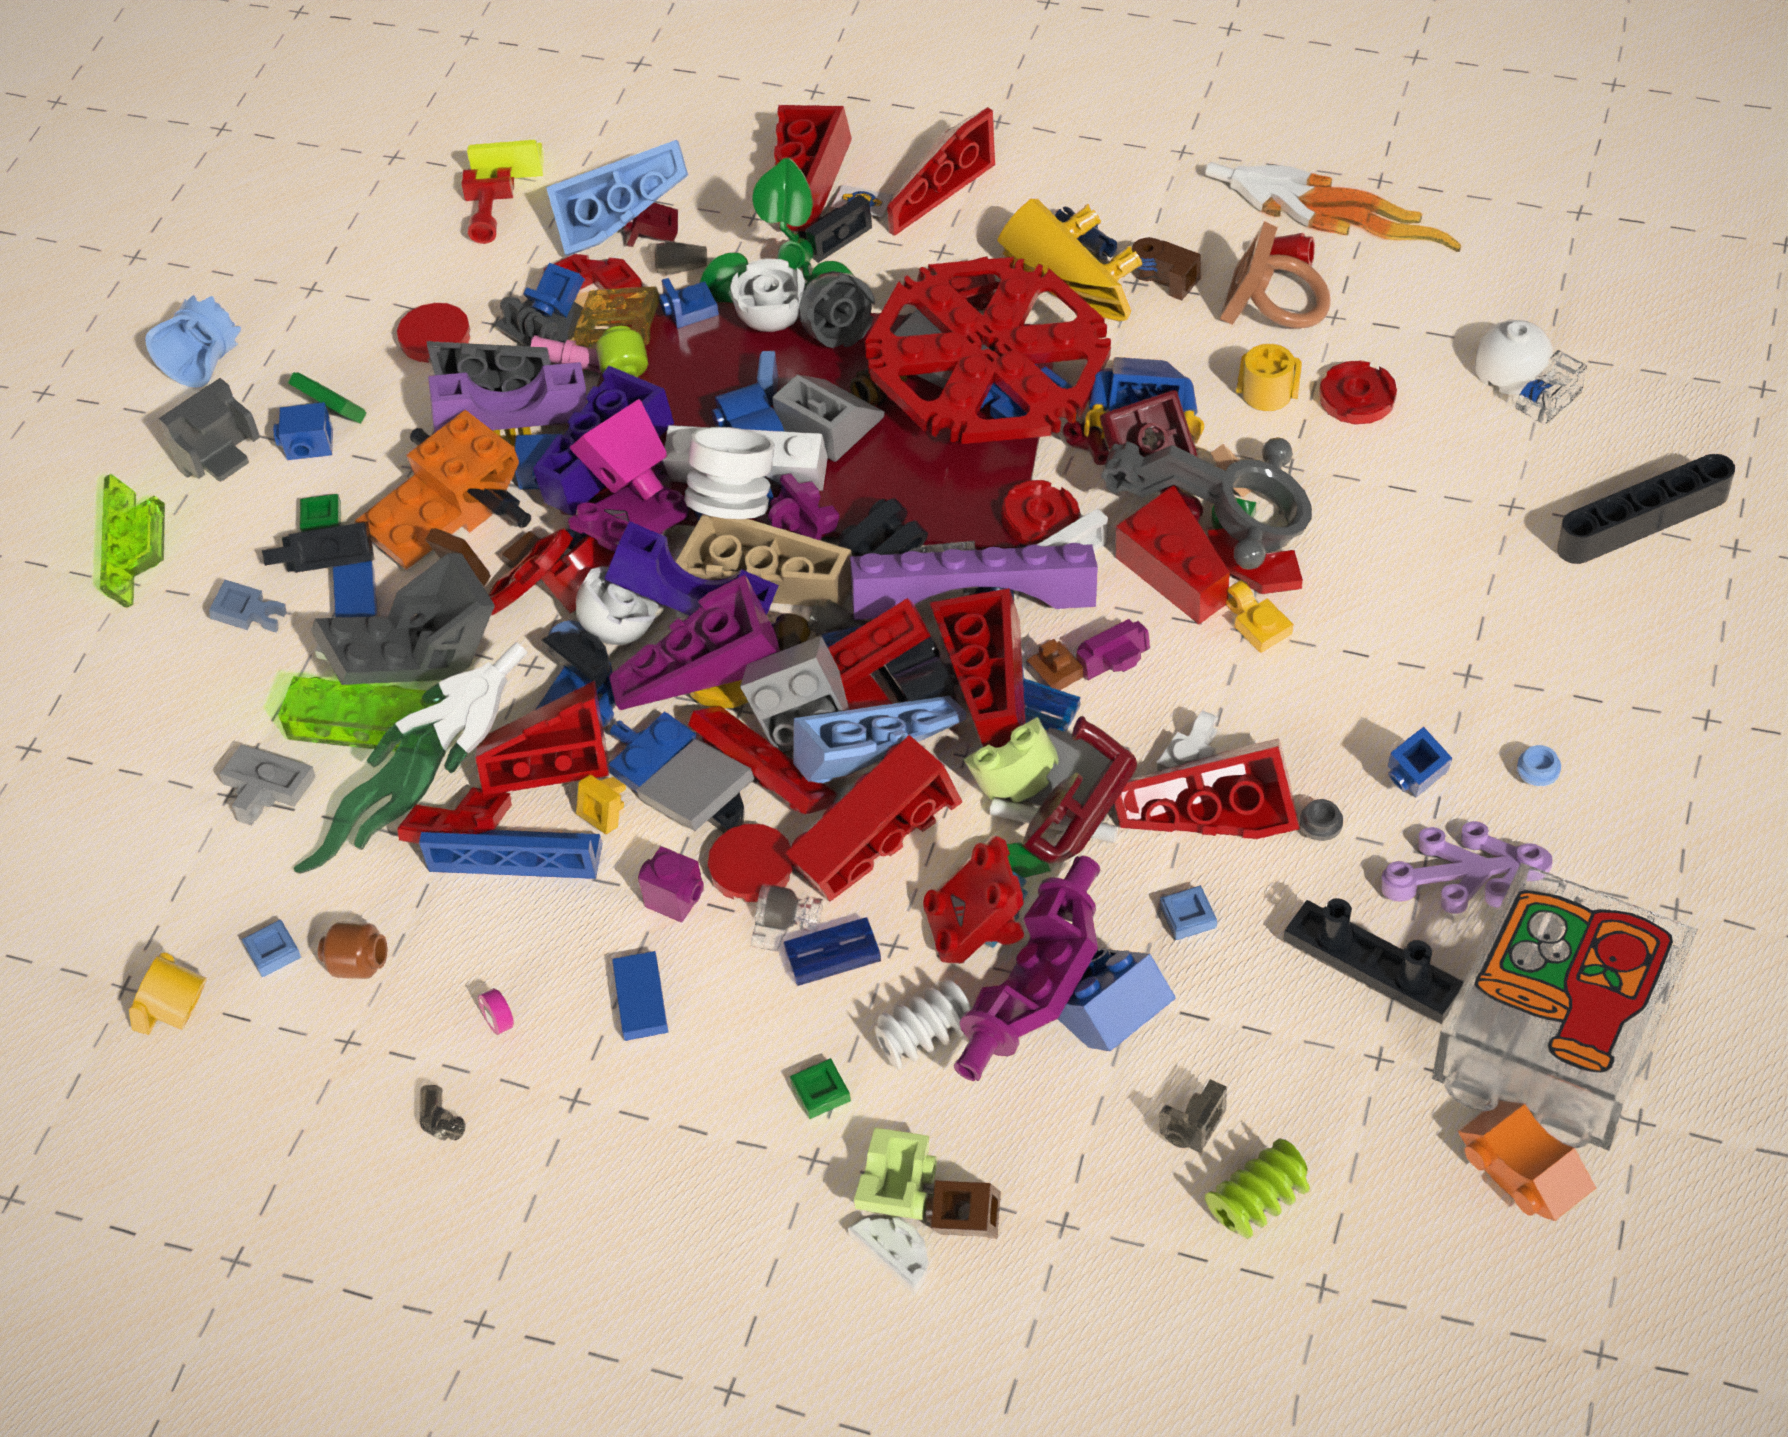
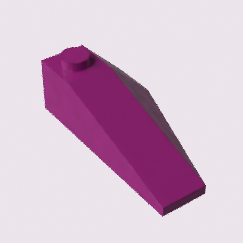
M745 575L706 594L698 601L701 605L698 610L683 622L680 618L675 620L668 626L672 630L656 645H645L609 675L615 703L619 710L742 680L747 664L780 652L775 631Z

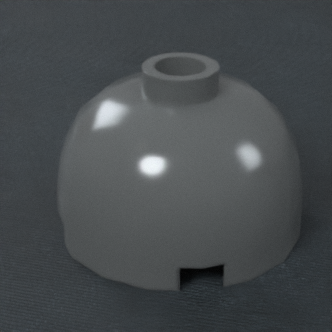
M837 271L821 274L810 281L804 289L799 306L800 321L810 336L827 347L834 348L841 344L844 347L852 346L865 336L872 325L874 317L870 313L872 310L871 303L875 305L874 295L866 283L852 274Z

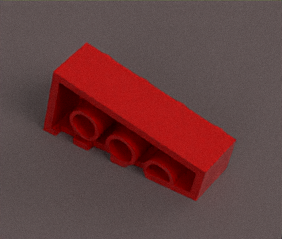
M778 105L779 123L776 124L777 146L774 149L775 165L784 158L793 160L803 172L813 199L812 212L807 222L801 226L787 224L791 231L806 232L805 229L818 222L852 141L844 106Z
M1010 588L929 602L983 747L987 745L995 748L1005 746L1011 740L1012 731L1025 724L1020 619Z

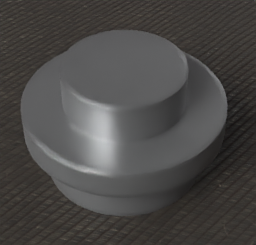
M1317 799L1310 802L1302 810L1300 828L1311 839L1318 841L1331 840L1342 831L1343 815L1333 802L1326 799Z

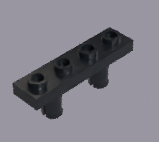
M1333 898L1327 902V907L1325 906L1324 908L1309 900L1305 901L1284 930V941L1440 1024L1444 1022L1463 994L1465 982L1430 964L1432 957L1430 945L1421 940H1413L1407 944V949L1403 950L1350 922L1352 907L1343 899Z

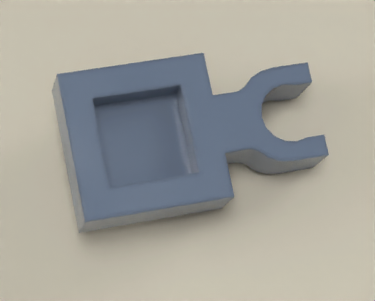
M226 579L209 609L210 619L245 630H248L252 621L261 624L264 629L275 633L279 629L278 620L268 616L278 614L285 617L287 613L286 604L273 600L263 602L262 590Z

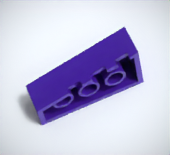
M608 366L602 374L604 378L602 384L599 387L593 386L587 394L588 403L581 412H574L568 420V430L564 435L556 436L533 467L544 503L573 516L577 512L579 504L588 502L605 487L592 471L572 452L570 446L584 434L639 399L642 402L658 436L660 437L666 432L668 425L672 426L674 421L664 388Z

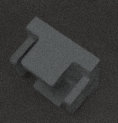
M221 378L158 418L177 468L187 478L194 475L200 479L205 475L204 470H206L217 481H224L249 463L247 455L238 449L236 445L246 438L251 439L253 442L260 438L252 413L233 397L229 384Z

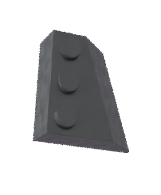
M426 341L435 375L467 373L475 384L490 391L507 392L522 388L537 377L542 366L552 365L547 347Z

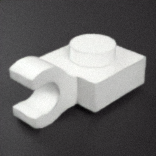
M1202 710L1196 718L1189 736L1177 732L1157 761V771L1215 755V748L1209 746V744L1214 740L1218 729L1213 727L1218 720V716Z

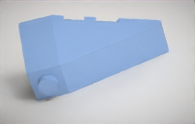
M678 140L546 187L566 256L602 244L688 176Z
M943 696L794 718L793 764L808 782H829L835 777L848 776L884 759L887 751L892 746L900 744L908 735L917 742H920L966 720L967 712L951 696Z

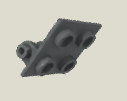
M505 297L500 303L503 318L495 323V327L524 346H531L534 335L566 343L567 340H571L598 318L576 302L573 303L567 318L554 313L551 317H546L540 312L535 311L531 307L533 303L528 299L521 304L517 297Z

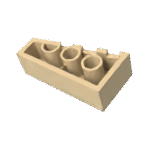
M702 514L676 560V563L686 572L702 579L722 580L735 575L742 569L779 586L772 603L840 609L851 589L850 557H852L850 549L750 519H725Z

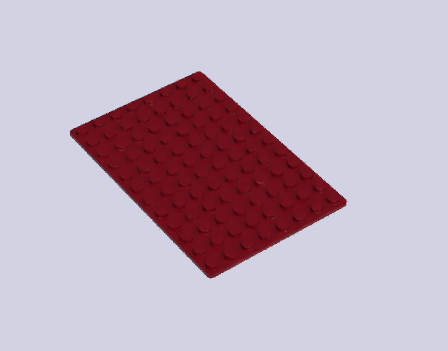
M631 295L625 298L616 326L629 327L640 333L643 338L648 366L645 372L638 376V378L664 388L674 421L672 426L711 428L716 427L711 410L716 409L715 396L758 383L759 358L762 351H775L778 372L777 392L798 374L825 379L851 393V380L855 378L857 372L868 369V360L870 359H866L865 340L880 313H870L874 317L873 322L862 339L849 347H844L841 344L834 348L827 347L810 336L801 323L800 317L794 324L779 331L763 332L750 328L738 316L734 303L716 302L719 313L717 316L677 328L671 315L665 316L663 314L658 297ZM906 315L897 316L890 329L893 334L901 326ZM1054 362L1038 363L1036 365L1040 370L1046 366L1052 371ZM602 373L596 387H599L604 381ZM907 375L905 383L921 399L934 401L941 395L942 388L917 375ZM887 396L875 406L884 411V417L836 462L827 458L823 491H819L820 500L818 506L821 508L832 505L839 513V520L836 531L822 534V537L839 538L840 534L847 527L853 524L858 525L869 516L868 512L876 502L884 498L887 501L896 498L908 511L902 523L905 525L916 520L928 532V537L923 544L924 546L984 550L989 547H999L1002 549L1020 548V542L1012 538L1003 527L1000 514L1004 498L1008 495L1009 490L1014 485L1032 480L1040 437L961 444L963 433L961 432L959 440L954 443L950 441L951 429L942 428L936 437L932 436L931 422L925 433ZM990 404L980 409L977 416L986 420L994 419L990 416ZM667 431L659 437L664 448ZM663 460L651 469L662 485L685 496V491L689 487L688 484L671 482ZM765 476L770 483L773 497L777 498L780 495L782 486ZM605 486L588 502L595 504L610 496L613 492ZM769 505L765 514L747 519L772 526L768 521V514L772 507ZM689 507L687 518L676 523V525L696 526L698 520L693 509ZM559 510L561 514H563V515H569V514H567V513H565V512ZM892 534L887 536L882 542H885Z

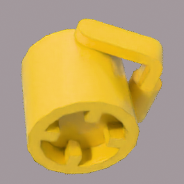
M1272 343L1255 346L1241 357L1236 393H1243V398L1247 404L1257 410L1275 411L1281 409L1290 402L1291 398L1298 399L1302 362L1299 358L1294 357L1290 350L1281 345Z
M160 953L149 967L133 1004L129 1008L132 1030L149 1035L158 1020L182 1030L202 994L207 977L175 964V960L170 954Z

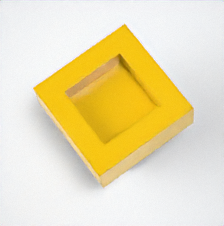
M592 775L587 776L579 781L576 814L607 835L618 828L619 811L624 807L620 793L626 790V785L614 777L599 781Z

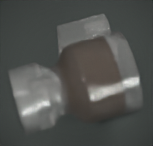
M763 883L758 897L750 947L777 952L788 928L794 924L798 925L801 930L817 933L822 915L823 899L810 896L799 899L790 888Z

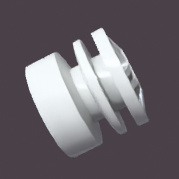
M711 427L694 431L691 435L688 461L695 470L690 471L687 475L686 482L689 487L685 491L686 505L696 512L725 519H747L765 514L768 509L769 499L766 495L770 491V483L763 476L769 475L772 471L775 448L773 441L763 434L739 428Z

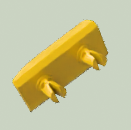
M1031 198L1022 205L1007 222L997 239L1004 248L1003 255L1005 257H1014V265L1020 258L1024 259V271L1026 272L1034 271L1038 264L1043 265L1042 277L1047 273L1049 267L1103 318L1115 321H1125L1128 319L1131 309L1122 285L1118 280L1142 265V261L1136 251L1132 252L1131 247L1128 245L1107 264L1100 263L1077 240L1079 236L1084 235L1101 223L1098 214L1094 209L1091 211L1089 204H1086L1066 222L1059 221L1039 199Z

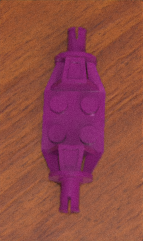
M1081 855L1079 858V856H1076L1073 865L1064 879L1049 877L1042 881L1037 890L1039 896L1023 918L1030 934L1028 944L1018 953L1016 964L1007 980L998 986L982 987L972 1009L963 1014L959 1024L961 1031L969 1039V1042L954 1064L955 1071L961 1077L970 1081H979L993 1054L1006 1057L1014 1055L1020 1045L1019 1037L1058 1019L1098 949L1093 921L1096 905L1087 891L1101 869L1098 863L1090 857Z

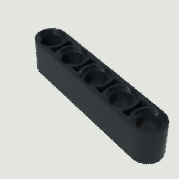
M1722 454L1705 455L1569 512L1564 516L1557 545L1559 556L1571 564L1586 563L1721 506L1729 497L1735 474L1734 462Z

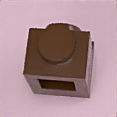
M935 1180L934 1194H929L926 1202L927 1221L931 1222V1229L940 1235L978 1236L997 1239L1001 1191L991 1183ZM969 1204V1218L960 1220L958 1217L959 1209L963 1205Z

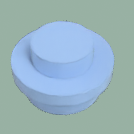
M1535 745L1529 747L1520 755L1517 771L1525 782L1534 786H1547L1559 778L1561 762L1553 749L1544 745Z

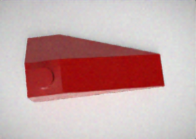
M987 107L971 115L939 136L888 204L890 234L896 236L995 166L992 109Z

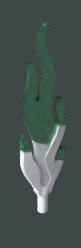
M515 642L493 665L488 661L477 669L451 676L428 689L422 696L426 704L442 702L409 714L396 722L384 734L366 761L371 767L380 765L401 741L394 756L375 776L356 787L343 798L336 810L323 845L312 856L296 865L294 871L298 874L309 872L323 866L336 856L362 814L382 798L392 794L391 800L360 826L354 841L355 847L359 850L365 848L373 834L415 807L432 784L444 753L451 741L460 731L464 730L461 737L449 751L444 765L449 773L455 772L461 761L489 733L497 715L502 691L508 682L505 676L528 652L518 642Z

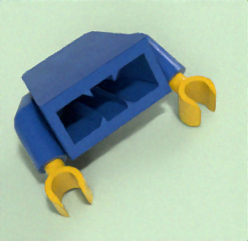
M1115 357L1113 367H1107L1096 373L1089 401V408L1091 410L1086 414L1084 434L1087 437L1089 428L1092 426L1100 427L1103 430L1099 417L1106 413L1107 409L1112 411L1175 390L1178 393L1190 433L1195 438V444L1198 443L1204 430V422L1195 416L1198 413L1194 385L1189 377L1181 374L1168 361ZM1102 431V438H1104L1105 434L1104 431Z

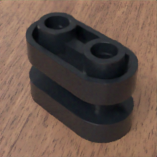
M884 498L870 508L869 516L858 525L853 524L847 527L840 534L838 546L850 549L852 556H863L869 553L879 555L903 554L909 551H917L926 541L928 532L916 520L904 525L902 522L908 514L906 508L896 498L888 501ZM892 534V536L889 537L884 543H882L876 550H873L887 536Z

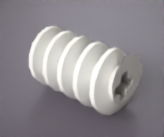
M948 979L941 982L940 991L930 988L925 991L924 999L919 996L911 998L909 1000V1008L902 1004L894 1007L893 1017L886 1012L880 1014L877 1019L878 1026L875 1025L874 1027L876 1037L888 1060L897 1070L903 1068L900 1054L905 1053L913 1062L917 1061L916 1046L920 1044L928 1053H932L934 1051L932 1037L934 1036L944 1045L950 1043L947 1030L949 1028H952L962 1037L964 1033L961 1031L959 1022L963 1014L972 1008L961 988Z

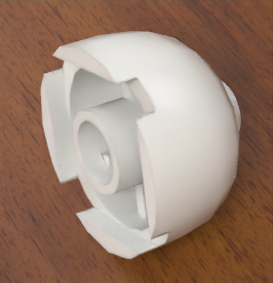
M767 258L753 261L746 265L747 271L739 277L738 272L735 274L730 287L732 300L738 316L750 328L763 332L779 331L791 326L800 317L799 306L806 286L802 271L798 268L796 272L794 269L789 268L787 261Z
M1513 319L1498 322L1483 335L1478 345L1475 358V372L1486 386H1488V382L1499 386V392L1521 395L1520 393L1527 383L1535 379L1544 381L1547 378L1549 379L1552 373V343L1545 331L1534 323Z
M600 566L591 569L576 596V616L585 631L597 636L602 643L610 645H626L640 639L654 621L655 613L659 608L658 603L605 580L609 567Z

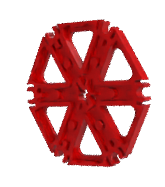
M1014 257L928 264V269L924 267L919 268L920 282L913 281L908 275L904 277L903 285L898 281L866 338L865 356L866 359H870L868 360V373L870 374V379L925 433L927 427L932 422V436L936 437L942 428L951 429L950 441L954 443L959 440L961 432H963L961 444L1051 436V431L1055 433L1060 432L1061 420L1058 417L1067 419L1071 424L1076 422V414L1081 418L1090 399L1096 379L1095 375L1097 372L1105 369L1111 355V339L1105 338L1107 336V324L1104 323L1105 318L1049 267L1047 273L1042 277L1043 265L1038 264L1032 272L1024 271V259L1021 258L1016 261L1013 268ZM994 274L1000 278L1001 282L982 315L950 285L949 281L952 278ZM1046 291L1055 294L1077 316L1070 322L1023 326L1038 296ZM909 304L915 306L942 333L900 337L894 335L890 329L902 307ZM982 345H985L988 348L995 347V351H992L988 348L981 350ZM1087 360V364L1077 384L1068 389L1056 385L1035 365L1038 363ZM953 370L941 395L934 401L921 399L899 377ZM993 383L998 385L1027 413L1021 417L989 420L977 416Z

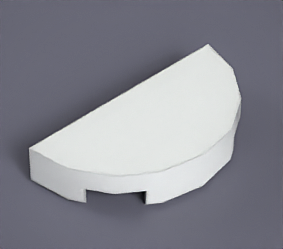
M867 1217L848 1227L849 1236L915 1296L926 1280L929 1267L925 1240L916 1228L898 1217H893L892 1220L884 1218L870 1220Z

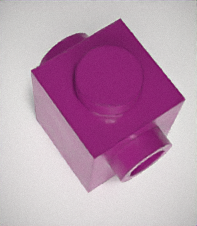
M663 846L659 847L652 859H647L643 863L639 871L638 881L645 907L681 923L698 902L704 891V883L701 878L698 861Z

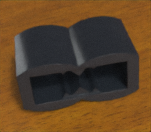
M931 636L878 669L883 680L894 693L899 703L943 696H951L956 701L954 687L958 686L957 676L949 663L943 664L939 659V650Z

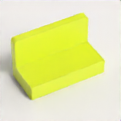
M521 140L472 144L467 147L471 169H477L476 179L497 178V170L501 167H512L511 177L514 178L543 176L544 151L542 142Z

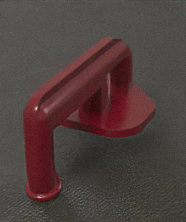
M1080 716L1077 719L1072 731V739L1074 741L1080 739L1088 743L1107 757L1110 762L1081 804L1072 798L1083 780V776L1077 772L1060 782L1052 790L1032 818L1022 847L1046 863L1058 864L1064 862L1084 849L1137 768L1136 758L1131 751L1102 729L1086 721L1084 716ZM1066 815L1072 821L1054 847L1041 835L1053 822L1058 825Z

